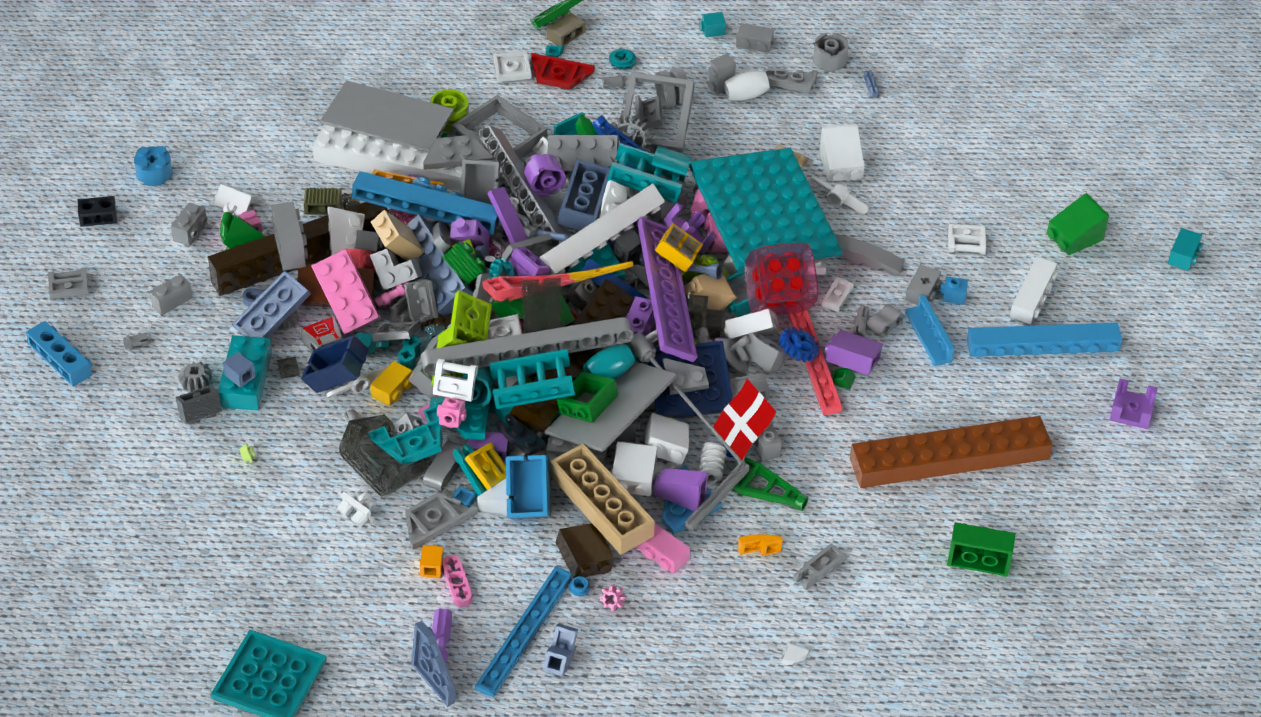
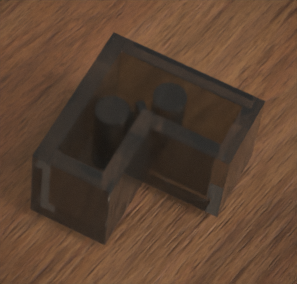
M689 294L688 312L693 337L697 338L696 331L699 328L705 327L711 339L724 338L726 311L708 309V296Z

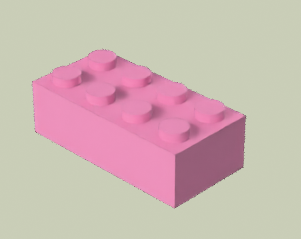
M344 249L311 266L345 335L348 336L382 319L348 250Z

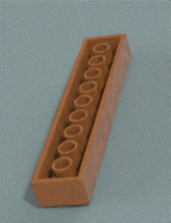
M1041 416L853 443L851 445L850 461L860 488L1049 460L1053 444Z

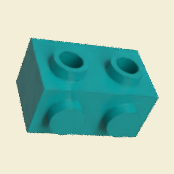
M1181 228L1170 252L1168 264L1189 271L1191 264H1196L1198 258L1196 253H1200L1203 247V243L1200 242L1202 234Z

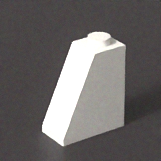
M770 309L726 320V326L724 327L725 335L729 339H741L744 336H748L749 333H760L763 336L780 333L777 315Z

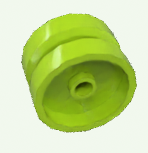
M441 90L436 92L430 99L431 103L454 109L442 132H452V124L469 114L468 98L458 90Z

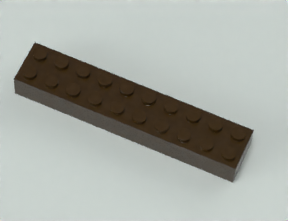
M367 202L344 209L365 214L362 231L376 232L371 221L384 210L389 213L387 207ZM329 215L303 223L304 232L301 234L306 235L307 245L304 248H307L308 259H305V264H316L331 256ZM274 234L208 256L211 283L219 296L230 294L242 288H248L259 282H265L268 279L280 276L284 271L288 273L298 270L296 268L283 271Z
M606 278L573 325L625 318L635 298ZM603 347L568 353L570 366L564 367L565 375H571L572 381H574L582 371L584 372V364L593 355L601 351ZM557 369L545 370L546 380L558 378ZM537 375L534 377L532 382H538ZM557 398L514 406L509 414L536 434L538 432L544 433L559 412Z

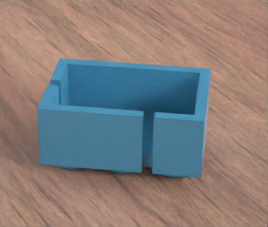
M530 455L528 458L525 456H506V495L514 497V500L507 499V518H551L550 457L547 455Z

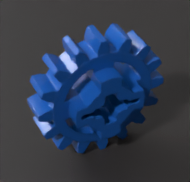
M788 327L782 332L778 341L781 343L780 347L785 349L784 353H789L790 358H796V361L801 359L804 363L807 360L809 362H812L813 359L815 360L820 350V347H818L819 342L814 341L815 337H810L809 332H803L802 328L797 330L793 327L791 330Z

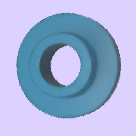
M578 576L570 582L569 588L573 595L585 596L590 591V583L585 577Z

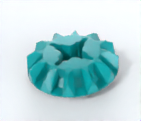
M617 49L610 53L609 62L611 66H616L617 69L623 68L624 70L626 67L631 69V66L635 65L636 55L627 49Z
M505 258L496 259L490 266L491 279L499 277L504 270L506 271L504 276H516L517 274L514 273L515 267L511 266V261H506Z

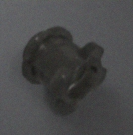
M344 193L341 196L344 201L342 203L344 209L361 204L360 200L352 199V193Z

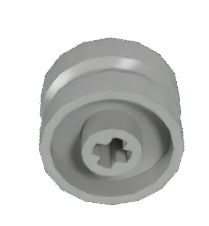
M682 67L673 68L670 72L667 70L659 71L655 74L688 80ZM655 83L656 95H659L663 109L673 108L675 104L678 106L683 105L684 87Z

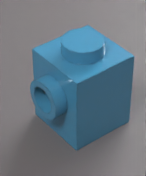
M946 276L945 284L941 283L939 294L943 295L942 302L964 305L968 279Z

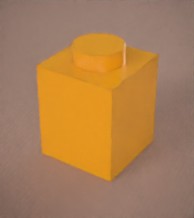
M423 545L420 559V577L441 578L442 561L444 559L442 546Z

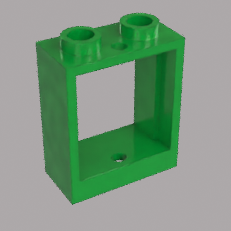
M582 371L573 381L575 395L557 398V403L561 415L593 423L618 396L615 379ZM584 392L595 395L588 403L577 401Z

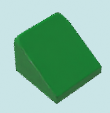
M848 368L834 369L831 375L835 386L849 390L856 378L854 372Z

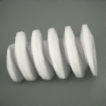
M714 442L703 444L699 471L708 473L707 485L709 486L723 479L727 453L724 446Z

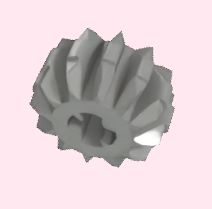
M193 360L192 364L186 363L185 367L180 369L179 382L183 390L188 389L190 393L193 390L211 385L212 372L208 364L204 365L202 361L195 363Z

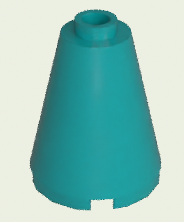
M490 366L478 368L473 400L471 402L465 401V408L479 410L490 402L493 381ZM464 373L459 378L468 379V374Z

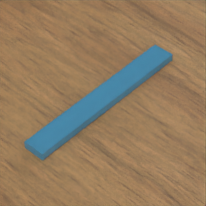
M557 566L554 567L476 683L475 690L494 698L572 581L573 577L570 572Z

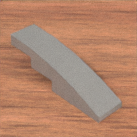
M834 234L842 249L841 256L856 265L864 263L877 271L883 268L895 276H898L905 262L904 259L870 243Z

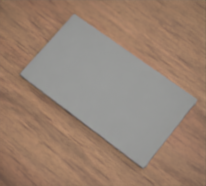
M346 80L321 118L320 123L429 152L435 139L439 137L454 112V109Z
M634 362L625 373L615 378L618 396L593 423L560 415L545 430V434L579 445L584 444L588 448L603 452L677 378V374ZM584 392L577 401L588 403L595 395Z

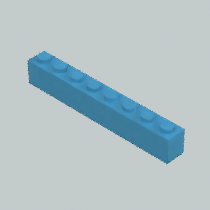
M359 171L353 183L352 199L414 215L419 214L422 217L449 224L458 218H463L464 220L475 219L492 235H494L500 222L491 204Z
M1118 323L968 328L966 341L970 357H1001L1004 355H1057L1059 353H1112L1120 351L1122 336Z

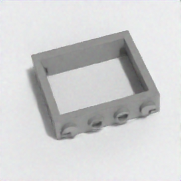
M631 72V76L627 77L626 81L628 93L624 94L623 98L625 110H622L620 115L623 122L624 116L628 117V121L630 118L636 81L685 88L676 142L648 139V142H652L653 145H647L648 148L657 149L658 146L683 153L695 87L694 80ZM624 125L621 128L627 132L628 125ZM637 137L636 142L641 147L643 144V137Z
M496 95L452 124V137L472 135L486 149L480 137L470 130L495 113H500L532 135L513 148L519 159L532 152L534 146L543 136L547 137L546 127L499 95Z

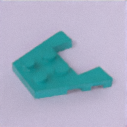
M438 405L423 410L428 421L427 424L391 438L385 426L368 432L370 440L403 466L441 452L442 425L439 424V416H437Z

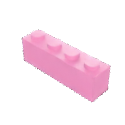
M656 523L654 537L634 547V549L637 548L643 552L648 559L656 561L663 570H668L672 574H675L690 560V547Z

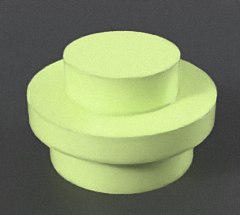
M245 443L243 447H240V453L244 462H253V457H256L253 446H248Z

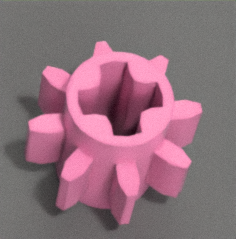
M613 584L609 589H602L604 595L599 599L604 603L603 608L611 607V611H615L617 607H624L622 601L627 596L622 592L623 587L617 589L615 584Z

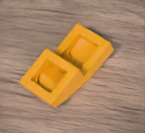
M768 534L742 536L738 539V551L740 555L759 550L762 556L781 552L783 539L781 536Z

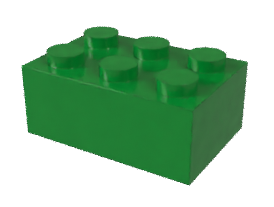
M955 522L947 566L1008 577L1016 533Z

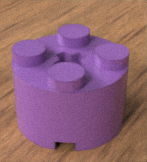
M534 154L524 170V175L530 187L539 196L552 195L553 191L556 189L559 191L566 182V175L557 157L551 154Z

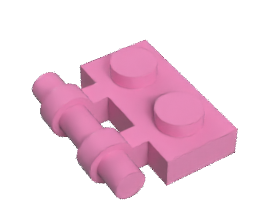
M409 282L399 284L394 289L374 299L376 305L385 308L392 304V299L397 296L399 299L406 295L404 284Z

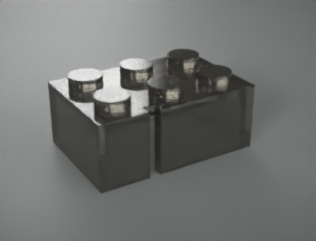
M561 278L543 279L542 283H540L539 279L521 280L524 334L564 327V320L559 318V316L563 315Z

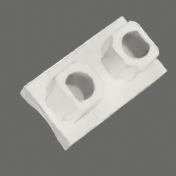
M345 492L340 495L343 501L338 506V511L348 517L354 509L356 513L351 520L356 525L362 527L368 520L373 522L376 519L371 515V511L366 508V506L369 508L373 506V503L370 501L371 494L368 492L356 493L354 497L357 501Z

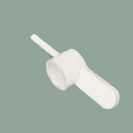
M811 176L810 179L814 183L829 191L827 200L830 204L840 207L844 203L861 214L868 213V204L851 195L845 186L837 184L832 187L816 176Z
M384 366L366 374L360 371L361 374L358 379L349 381L347 385L334 389L326 395L330 398L350 389L354 393H360L366 390L387 367Z

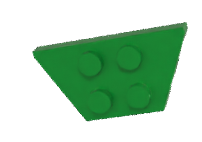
M565 0L557 3L530 19V22L537 29L547 23L551 24L558 20V16L568 14L570 8L583 0Z

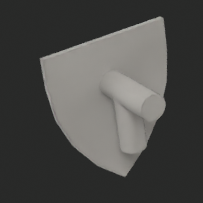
M744 336L741 339H715L714 341H723L727 362L738 373L747 376L749 358L743 347L750 342L749 337Z

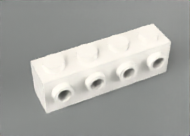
M1036 256L1012 304L1010 318L1030 325L1034 318H1038L1041 311L1039 307L1044 306L1047 298L1046 293L1050 294L1053 285L1052 281L1055 282L1059 273L1056 271L1057 263Z

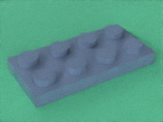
M284 271L236 319L232 326L243 336L268 338L311 293Z

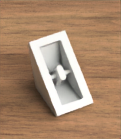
M506 479L477 497L478 510L480 512L507 514V499H511V497L506 495Z

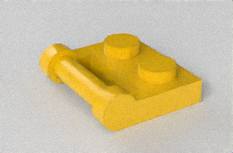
M492 442L465 458L487 490L506 479V464L495 451V446Z

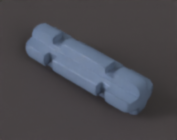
M871 70L865 71L863 77L871 98H877L879 96V89L874 74Z

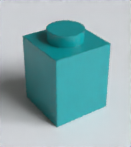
M722 12L702 14V21L699 22L700 31L704 32L705 37L725 35L726 22Z

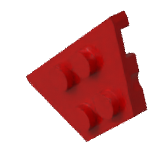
M531 53V63L536 81L539 84L571 90L595 72V65Z

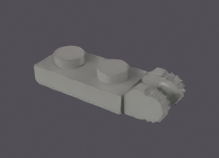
M831 543L806 562L793 578L796 582H799L807 573L811 575L802 585L807 590L816 581L821 580L844 562L847 555Z

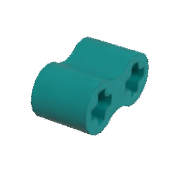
M413 335L410 339H403V348L398 352V363L412 371L416 367V358L421 354L420 338L417 335Z

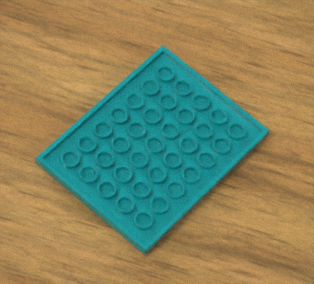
M791 147L690 161L689 168L737 271L756 269V266L761 263L760 260L764 259L765 255L769 253H776L778 257L776 260H779V258L783 257V253L794 251L796 256L793 258H797L799 261L801 259L802 261L841 256L842 249Z

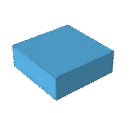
M459 486L452 498L460 500L462 505L470 508L477 498V493Z

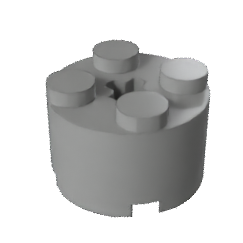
M823 33L815 39L813 63L828 72H835L843 68L847 63L849 45L847 39L838 33H833V35Z

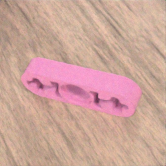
M455 555L446 556L442 561V569L453 602L459 607H466L472 602V592L461 560ZM450 563L455 565V571L453 572L449 565ZM455 578H459L463 582L460 584H453L451 581ZM462 590L463 596L466 597L465 599L459 596V591Z

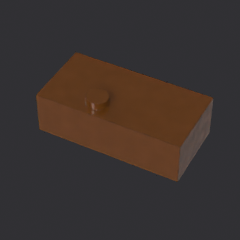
M305 264L306 267L298 268L297 281L311 293L301 305L331 308L311 267L312 264ZM357 268L374 302L377 274L374 269Z

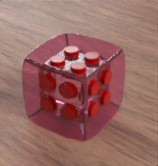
M789 243L770 245L754 249L747 256L744 271L748 301L752 313L770 309L776 316L795 314L809 310L817 302L818 280L814 256L809 244Z

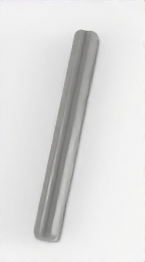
M741 462L685 521V527L690 531L694 530L748 473L750 466L745 462Z

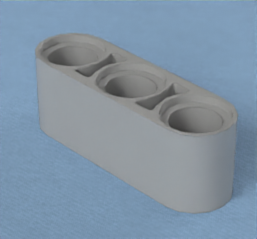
M449 440L446 441L442 451L438 453L427 469L423 478V484L443 491L445 489L443 487L447 486L460 466L453 456V450L459 448L463 452V446Z

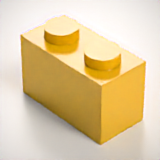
M393 361L370 384L371 397L388 406H391L395 401H399L402 393L406 389L409 390L413 385L408 381L412 370Z

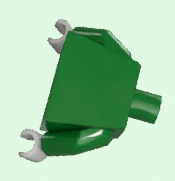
M229 203L224 206V214L220 222V237L222 238V243L227 246L225 250L268 236L267 231L269 228L261 232L234 213L237 209L236 206L232 210L228 208Z

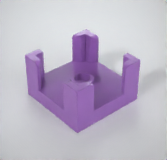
M676 203L664 218L668 228L674 223L702 243L700 252L704 253L716 238L715 233L711 231L703 240L698 230L706 221L704 213L696 211L689 221L676 217L683 208L682 205Z
M1119 378L1109 420L1148 430L1158 387L1149 385L1146 395L1126 391L1129 381Z

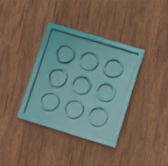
M249 629L211 692V699L261 717H295L326 663V655Z

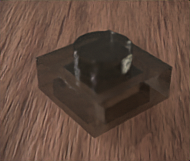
M296 357L277 360L280 379L300 376Z

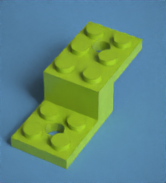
M460 290L457 291L454 298L451 326L438 335L437 348L487 340L492 304ZM469 312L472 313L474 319L469 316ZM453 372L455 377L458 378L464 374L460 372ZM432 376L431 386H434L435 376Z

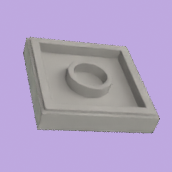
M420 321L385 323L373 333V341L410 339L421 328Z

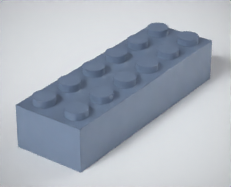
M418 214L407 224L425 251L417 259L423 273L417 280L425 279L432 281L437 312L443 316L453 313L455 293L460 290L473 296L474 289L471 285L467 286L445 261L443 256L449 250L443 253L436 247L433 242V225Z

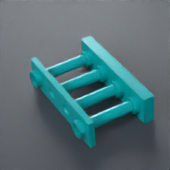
M620 143L615 157L619 164L612 163L607 180H612L638 191H642L651 184H654L663 199L677 203L682 184H679L678 180L684 182L686 176L651 165L655 154ZM626 163H627V164H630V165H633V166H636L637 168H636V169H633V168L627 167V166H626ZM645 169L654 172V174L652 175L643 172V170ZM664 175L670 177L671 181L661 178L660 176Z
M567 349L489 363L492 379H498L499 389L493 390L496 409L575 395L572 376L565 375L564 367L570 366ZM557 369L558 378L546 380L545 370ZM537 372L538 382L526 383L525 374ZM518 376L519 385L507 387L506 377Z

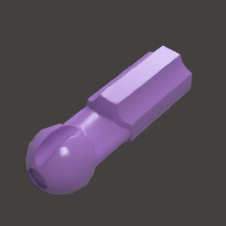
M439 608L434 611L432 630L446 663L448 660L446 644L450 639L452 611Z

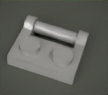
M80 268L77 271L60 273L48 272L50 299L88 295L87 269Z

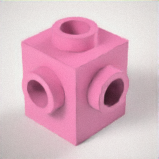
M445 397L443 403L438 405L437 416H439L440 425L458 428L461 422L466 419L465 400Z

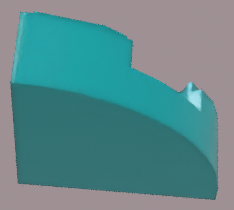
M547 45L545 56L558 58L563 53L564 46Z

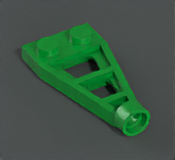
M747 457L744 458L745 463L750 466L749 471L731 491L743 496L789 505L800 511L804 510L808 503V496L801 494L799 490L761 463ZM757 475L762 476L768 481L764 489L750 486ZM774 485H778L786 490L783 496L770 493Z

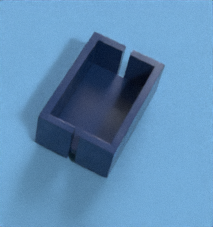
M355 335L315 349L310 356L309 365L306 366L301 379L315 393L327 391L338 385L341 386L349 381H354L361 374L360 371L366 361L369 349Z

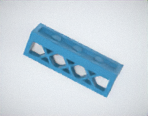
M920 295L918 306L905 309V314L933 365L938 366L951 363L954 346L926 296Z

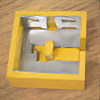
M672 223L664 233L655 251L661 257L673 263L675 267L686 272L694 262L703 244Z

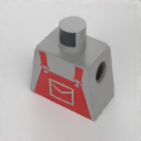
M334 316L300 328L301 340L311 352L342 340Z

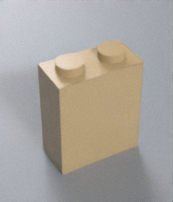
M386 210L382 211L371 221L384 246L404 260L418 259L425 252L411 228Z

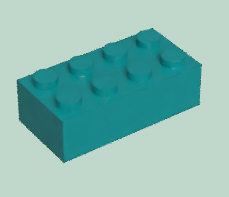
M232 335L226 359L239 352L254 364L255 378L240 388L225 376L223 369L218 388L222 408L258 411L272 356L271 339Z

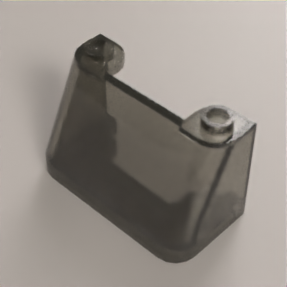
M385 414L349 420L339 445L341 457L380 496L390 495L425 474L432 463L426 457L413 463L401 464L370 440L368 432L385 426L390 438L393 436L394 424Z

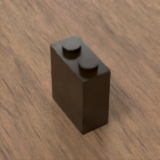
M592 523L559 529L555 543L573 579L578 576L586 578L592 575L611 572L615 557L604 536Z

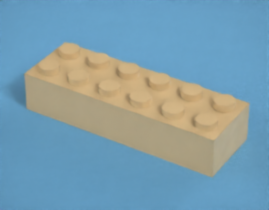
M584 444L550 461V477L620 555L654 537L655 521Z

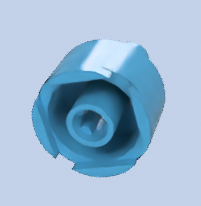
M152 146L140 147L138 149V153L134 157L136 177L139 181L147 186H160L166 180L171 179L173 174L171 157L166 147Z

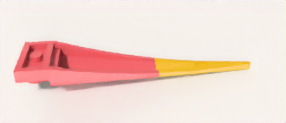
M633 261L565 274L499 276L482 281L483 288L495 301L507 299L513 301L552 290L557 286L559 288L633 267Z

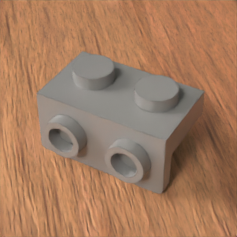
M639 95L635 96V121L640 118V125L646 122L645 130L663 124L662 103L659 95L642 101Z

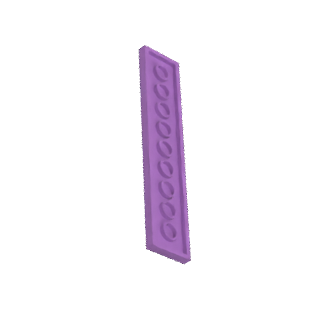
M640 217L637 224L660 350L694 362L697 358L681 271L655 251L668 227Z

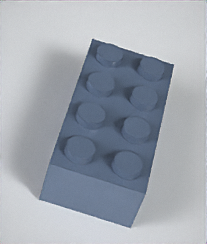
M576 159L560 209L558 225L582 230L597 220L610 168Z

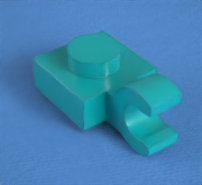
M357 333V338L369 349L368 354H375L376 349L389 350V340L373 341V334Z

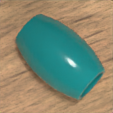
M619 344L597 352L584 364L583 368L584 372L615 379L625 373L634 364L635 360L630 348L626 344Z

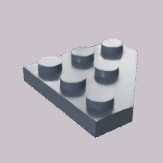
M421 620L415 623L411 665L443 703L449 707L455 703L456 688L452 682L433 630L427 627Z

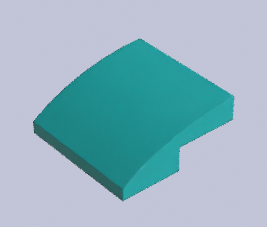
M658 146L651 165L686 176L692 157Z

